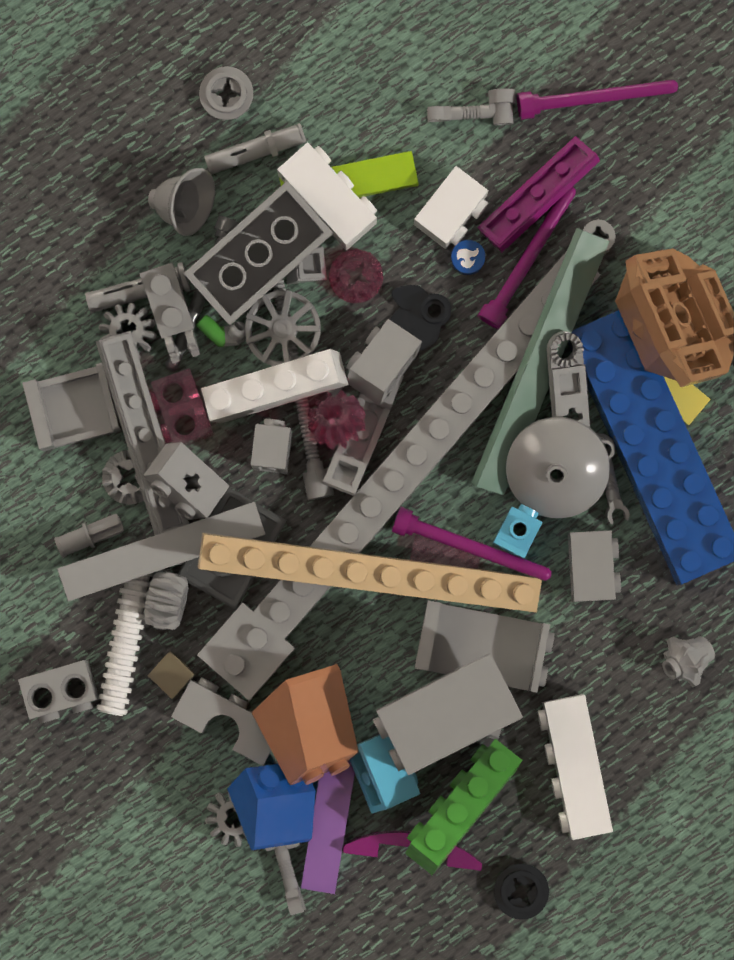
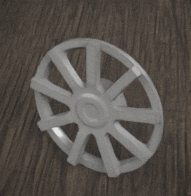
M282 290L265 294L247 313L245 323L246 342L253 354L268 365L276 366L292 361L288 348V343L291 341L305 352L298 358L311 355L318 344L321 333L319 315L312 303L298 293ZM285 297L282 314L276 312L271 302L272 299ZM292 298L299 300L305 305L293 316H289ZM265 304L272 316L271 320L255 316L262 305ZM310 311L315 326H298L296 321ZM253 321L267 326L268 330L252 336ZM298 332H315L310 347L296 337ZM270 337L272 340L265 353L262 354L256 347L255 342ZM278 343L282 345L284 361L269 359Z

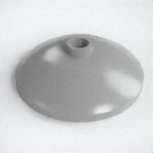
M566 417L544 418L527 426L514 439L506 461L508 484L517 500L521 504L537 511L538 515L549 518H567L586 511L599 500L609 478V457L600 437L587 425ZM559 469L564 475L560 479H555L551 476V471Z

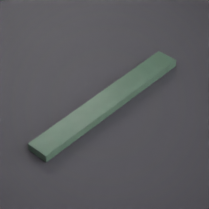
M576 228L471 483L476 487L501 495L505 494L509 485L506 476V461L509 449L517 435L535 422L549 389L547 343L557 332L567 331L572 333L610 241ZM568 340L561 341V344H558L557 354L560 358L564 353Z

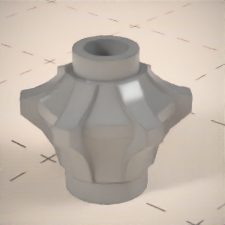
M702 636L688 640L676 637L667 639L668 651L663 653L666 660L662 663L666 675L673 680L676 678L679 681L683 679L692 687L699 685L704 669L715 658V652L711 643Z

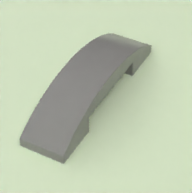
M403 375L381 405L360 393L322 484L355 496L402 383Z

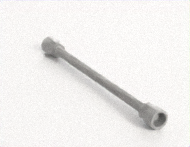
M283 279L272 287L274 289L273 292L286 291ZM285 297L274 299L277 302L275 306H277L278 314H282ZM292 341L288 343L291 360L299 357L297 356L299 355L297 345ZM304 398L295 401V404H297L296 408H298V420L301 421L299 425H301L302 438H304L303 442H305L303 444L305 446L304 450L307 451L305 454L308 455L306 456V459H308L306 464L307 472L303 473L307 499L315 500L333 496L334 490L332 487L322 484L328 468L324 469L323 462L318 458L320 455L317 454L319 451L316 450L318 446L316 445L317 441H315L316 437H314L313 424H311L313 421L310 420L312 418L309 411L310 407H308V399Z

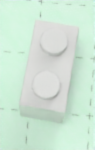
M455 166L415 217L414 226L445 249L450 243L456 246L468 231L464 225L470 217L473 216L477 219L489 204L484 200L487 197L488 190Z

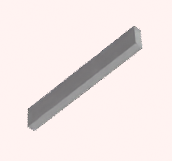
M131 331L95 341L154 535L189 524L188 519L176 512V505L168 498H163L156 494L150 487L151 483L143 477L165 446V442Z
M255 502L57 568L68 602L198 558L202 533L246 539L265 535Z

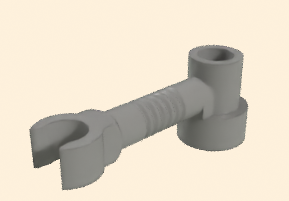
M515 89L489 90V105L427 107L428 122H444L469 118H493V125L495 126L514 124L513 104H516Z
M596 433L603 444L607 445L606 450L610 465L608 483L605 488L608 505L605 512L606 518L613 525V511L615 509H622L624 518L628 521L630 517L629 510L623 505L619 488L617 487L616 475L614 474L612 457L615 453L614 442L606 434Z
M302 843L265 848L266 851L274 850L283 879L290 915L302 913L306 910L288 850L299 847Z

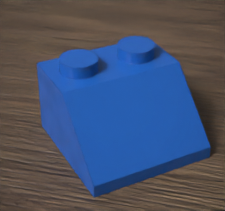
M279 764L245 768L227 788L251 851L309 842L312 839L316 792L313 783L306 785L304 781L289 785Z

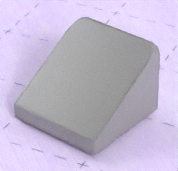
M323 246L317 247L286 275L287 285L327 280Z

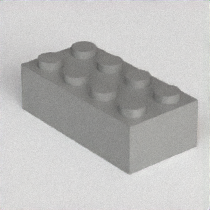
M286 181L183 274L224 320L231 325L329 238L333 232L294 187Z

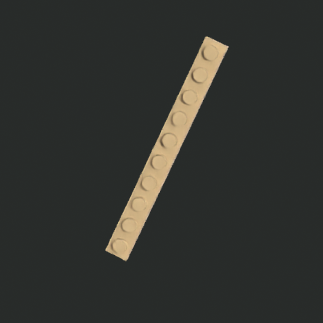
M202 533L198 568L201 570L536 613L542 580L527 575Z

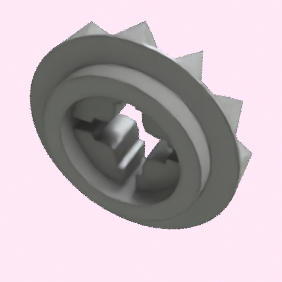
M228 66L219 67L209 72L204 77L199 90V97L203 108L210 116L222 121L238 119L249 110L254 98L252 83L248 76L241 70ZM227 81H229L231 92L241 96L231 97L229 103L224 107L222 97L216 93L223 91Z
M129 450L121 451L110 457L102 470V484L107 494L115 501L126 505H133L144 501L140 487L137 488L135 485L127 483L118 488L124 478L118 468L121 466L128 471L134 469Z

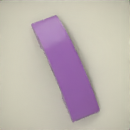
M350 760L348 761L350 766L346 770L331 776L330 772L324 773V776L318 781L314 806L312 839L308 842L301 889L335 894L355 775Z

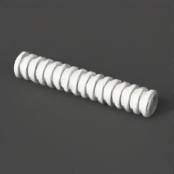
M154 573L124 582V588H120L119 592L122 593V598H118L117 601L120 604V609L115 611V614H118V619L113 621L116 629L111 632V635H114V639L109 642L112 650L107 652L110 660L105 662V667H108L107 673H103V677L106 680L105 683H101V688L104 690L103 694H99V699H102L101 704H98L96 708L100 710L99 712L119 716L127 714L128 710L125 709V704H129L130 699H127V693L132 691L129 688V683H133L134 680L131 677V673L136 670V667H133V662L138 660L135 652L140 650L137 642L142 639L139 632L144 629L141 621L145 616L143 611L147 590L150 586L149 580L150 577L154 576Z

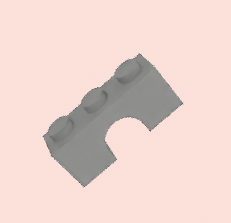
M203 677L200 678L199 682L190 680L171 717L200 733L205 731L213 717L217 715L231 717L239 728V737L232 750L263 766L271 753V749L253 717L252 711L247 709L250 703L232 693L229 699L217 693L218 685Z

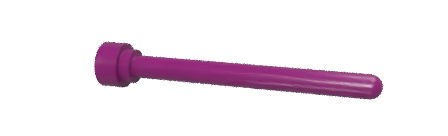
M666 80L539 97L538 94H532L531 91L520 92L516 96L519 119H532L535 115L540 114L541 110L672 94L678 90V83L675 80Z
M574 187L552 206L496 299L490 300L488 304L483 305L477 315L481 321L497 330L507 320L506 313L508 309L506 307L576 195Z
M404 507L399 509L391 531L404 537L405 534L412 536L415 533L543 581L551 577V570L545 566L418 520L419 516L413 515L414 511Z

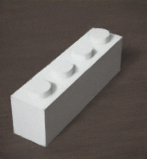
M328 349L201 388L210 422L224 423L349 384L340 352Z
M580 694L542 702L543 710H538L537 713L541 731L548 730L550 744H545L544 747L548 765L554 764L557 778H552L551 782L555 799H562L564 812L558 813L562 833L568 832L569 838L575 840L613 832L585 695Z

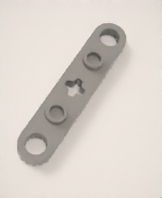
M560 331L549 339L546 348L552 417L566 416L571 408L572 411L578 413V417L573 419L590 427L583 343L578 336L567 331ZM570 340L573 346L571 354L566 358H560L557 354L558 344H561V341ZM556 469L557 479L562 478L564 475L563 472L559 469Z

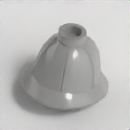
M194 168L182 176L169 178L162 182L157 189L150 191L148 196L149 206L156 210V213L164 222L173 226L178 234L182 236L193 235L205 224L213 208L216 192L213 177L203 168Z

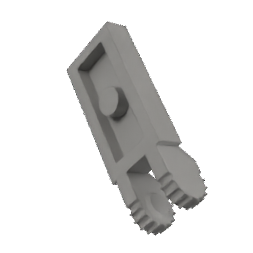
M173 262L139 273L161 339L164 338L172 363L180 361V353L172 335L185 332L187 347L192 356L200 355L193 332L194 324Z

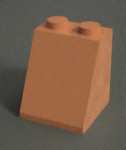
M338 664L285 680L251 712L289 785L304 781L306 785L311 784L322 778L324 773L330 772L331 776L339 774L350 766L348 761L359 752L341 670Z

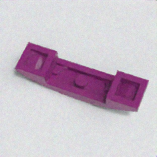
M382 831L366 834L344 843L343 853L378 857L379 843L409 847L411 841L407 837L411 831ZM456 845L446 858V866L479 871L482 869L481 861L459 845Z

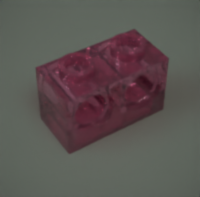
M190 368L151 382L154 391L149 393L155 412L159 410L162 412L165 423L160 424V429L166 444L182 442L187 446L215 435ZM171 386H179L183 389V396L176 403H169L165 399V392ZM185 417L193 419L195 428L190 434L181 435L177 432L176 426L180 419Z

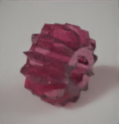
M340 390L336 397H333L332 393L327 391V399L322 401L315 398L317 408L308 410L310 418L308 428L313 433L316 442L320 445L326 443L327 447L333 450L340 443L346 449L348 440L351 439L358 442L359 435L357 432L365 431L366 424L364 419L366 418V413L354 395L347 397L346 393Z

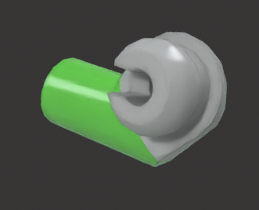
M207 314L196 325L218 347L237 346L246 340L245 324L239 321L234 322L233 325L219 326Z

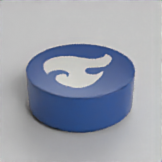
M461 241L452 251V265L460 274L473 275L483 267L485 251L476 241Z

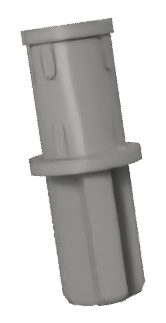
M113 514L89 525L86 522L82 523L81 528L62 536H57L54 539L60 555L64 558L89 546L92 549L95 548L96 543L122 533L124 527L120 517L117 514Z

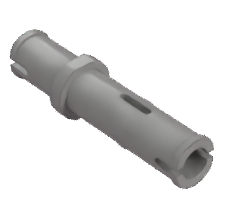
M298 123L271 133V130L264 132V136L205 155L204 158L210 174L213 175L268 155L275 157L279 155V151L306 143L301 124Z

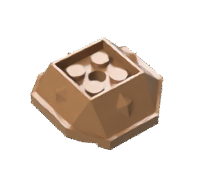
M673 248L638 254L625 261L627 271L615 302L645 370L676 380L680 387L716 379L728 373L734 356V312L716 271L704 264L699 266L689 256Z

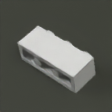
M307 142L277 169L278 176L284 183L288 181L331 229L333 232L332 236L347 251L377 224V217L374 215L377 209L365 196L359 199L351 190L354 184L342 171L337 174L328 165L331 159L322 148L317 146L314 149Z

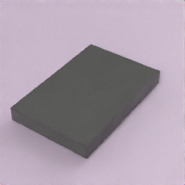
M228 488L211 516L254 501ZM255 502L265 535L253 539L275 542L287 520ZM199 557L183 563L178 572L179 576L186 577L188 583L237 610L255 576L201 570L198 568Z

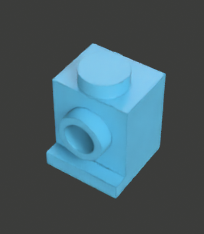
M520 504L518 509L511 507L492 544L524 559L543 523L536 519L539 513L523 504ZM522 523L526 527V532L523 536H517L514 533L513 527L515 524Z

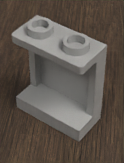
M102 363L96 364V367L42 381L34 379L22 383L38 447L43 452L122 431Z

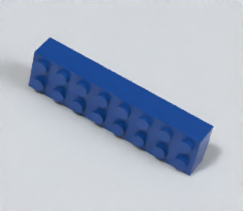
M620 311L613 312L573 330L572 334L578 336L583 343V358L588 390L605 428L614 442L615 450L676 585H682L734 562V531L664 377L645 370ZM568 340V345L572 352L573 346L571 341Z

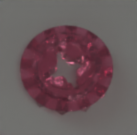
M356 248L342 252L332 262L329 281L334 293L342 300L349 303H363L372 299L379 292L383 283V270L380 262L370 252ZM363 263L362 276L366 278L369 284L364 281H356L355 284L348 288L350 275L344 268L355 271Z

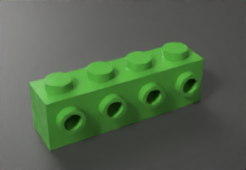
M497 739L489 747L484 744L480 746L471 758V761L475 763L468 773L464 770L458 773L449 785L454 789L447 799L440 796L428 811L433 816L426 825L419 822L407 837L411 843L405 854L431 875L436 872L523 761Z

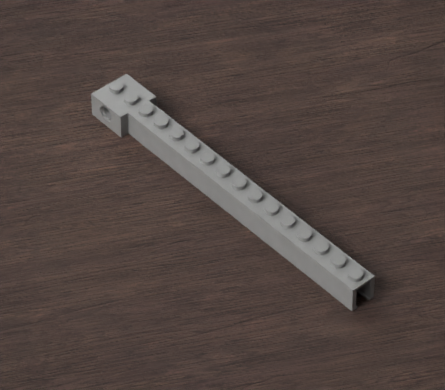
M566 253L310 547L361 553L516 375ZM598 272L596 273V276L593 280L591 287L596 283V281L601 275ZM280 580L254 611L245 603H242L197 656L246 699L252 700L296 649L286 638L332 586Z

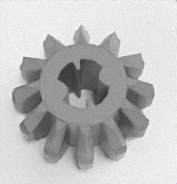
M129 303L127 313H124L122 306L117 304L115 305V310L118 314L116 317L109 312L104 314V317L111 323L110 325H99L101 332L109 333L101 339L123 333V326L129 324L132 329L136 326V330L132 332V337L140 359L139 347H142L146 352L152 350L150 345L145 342V339H157L156 333L146 331L153 328L156 323L154 319L144 321L148 315V311L145 308L135 315L136 305L134 303Z
M157 572L153 576L145 601L144 620L146 624L162 630H175L180 625L189 590L186 577L172 572Z
M218 792L215 797L221 804V807L209 803L207 806L209 811L217 813V816H210L205 819L206 824H218V827L214 828L210 835L215 837L223 831L225 835L221 840V844L227 845L231 835L234 836L235 846L240 847L242 845L241 834L243 833L245 836L242 826H236V822L230 825L226 820L229 817L227 810L234 808L228 792L229 800L227 801L224 795Z

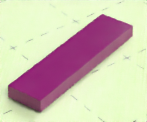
M575 136L477 227L479 232L502 253L600 162L598 155Z

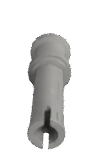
M177 263L175 270L181 288L185 292L191 291L189 280L183 274L186 271L184 263ZM141 278L85 293L91 314L115 307L117 304L123 305L147 298Z

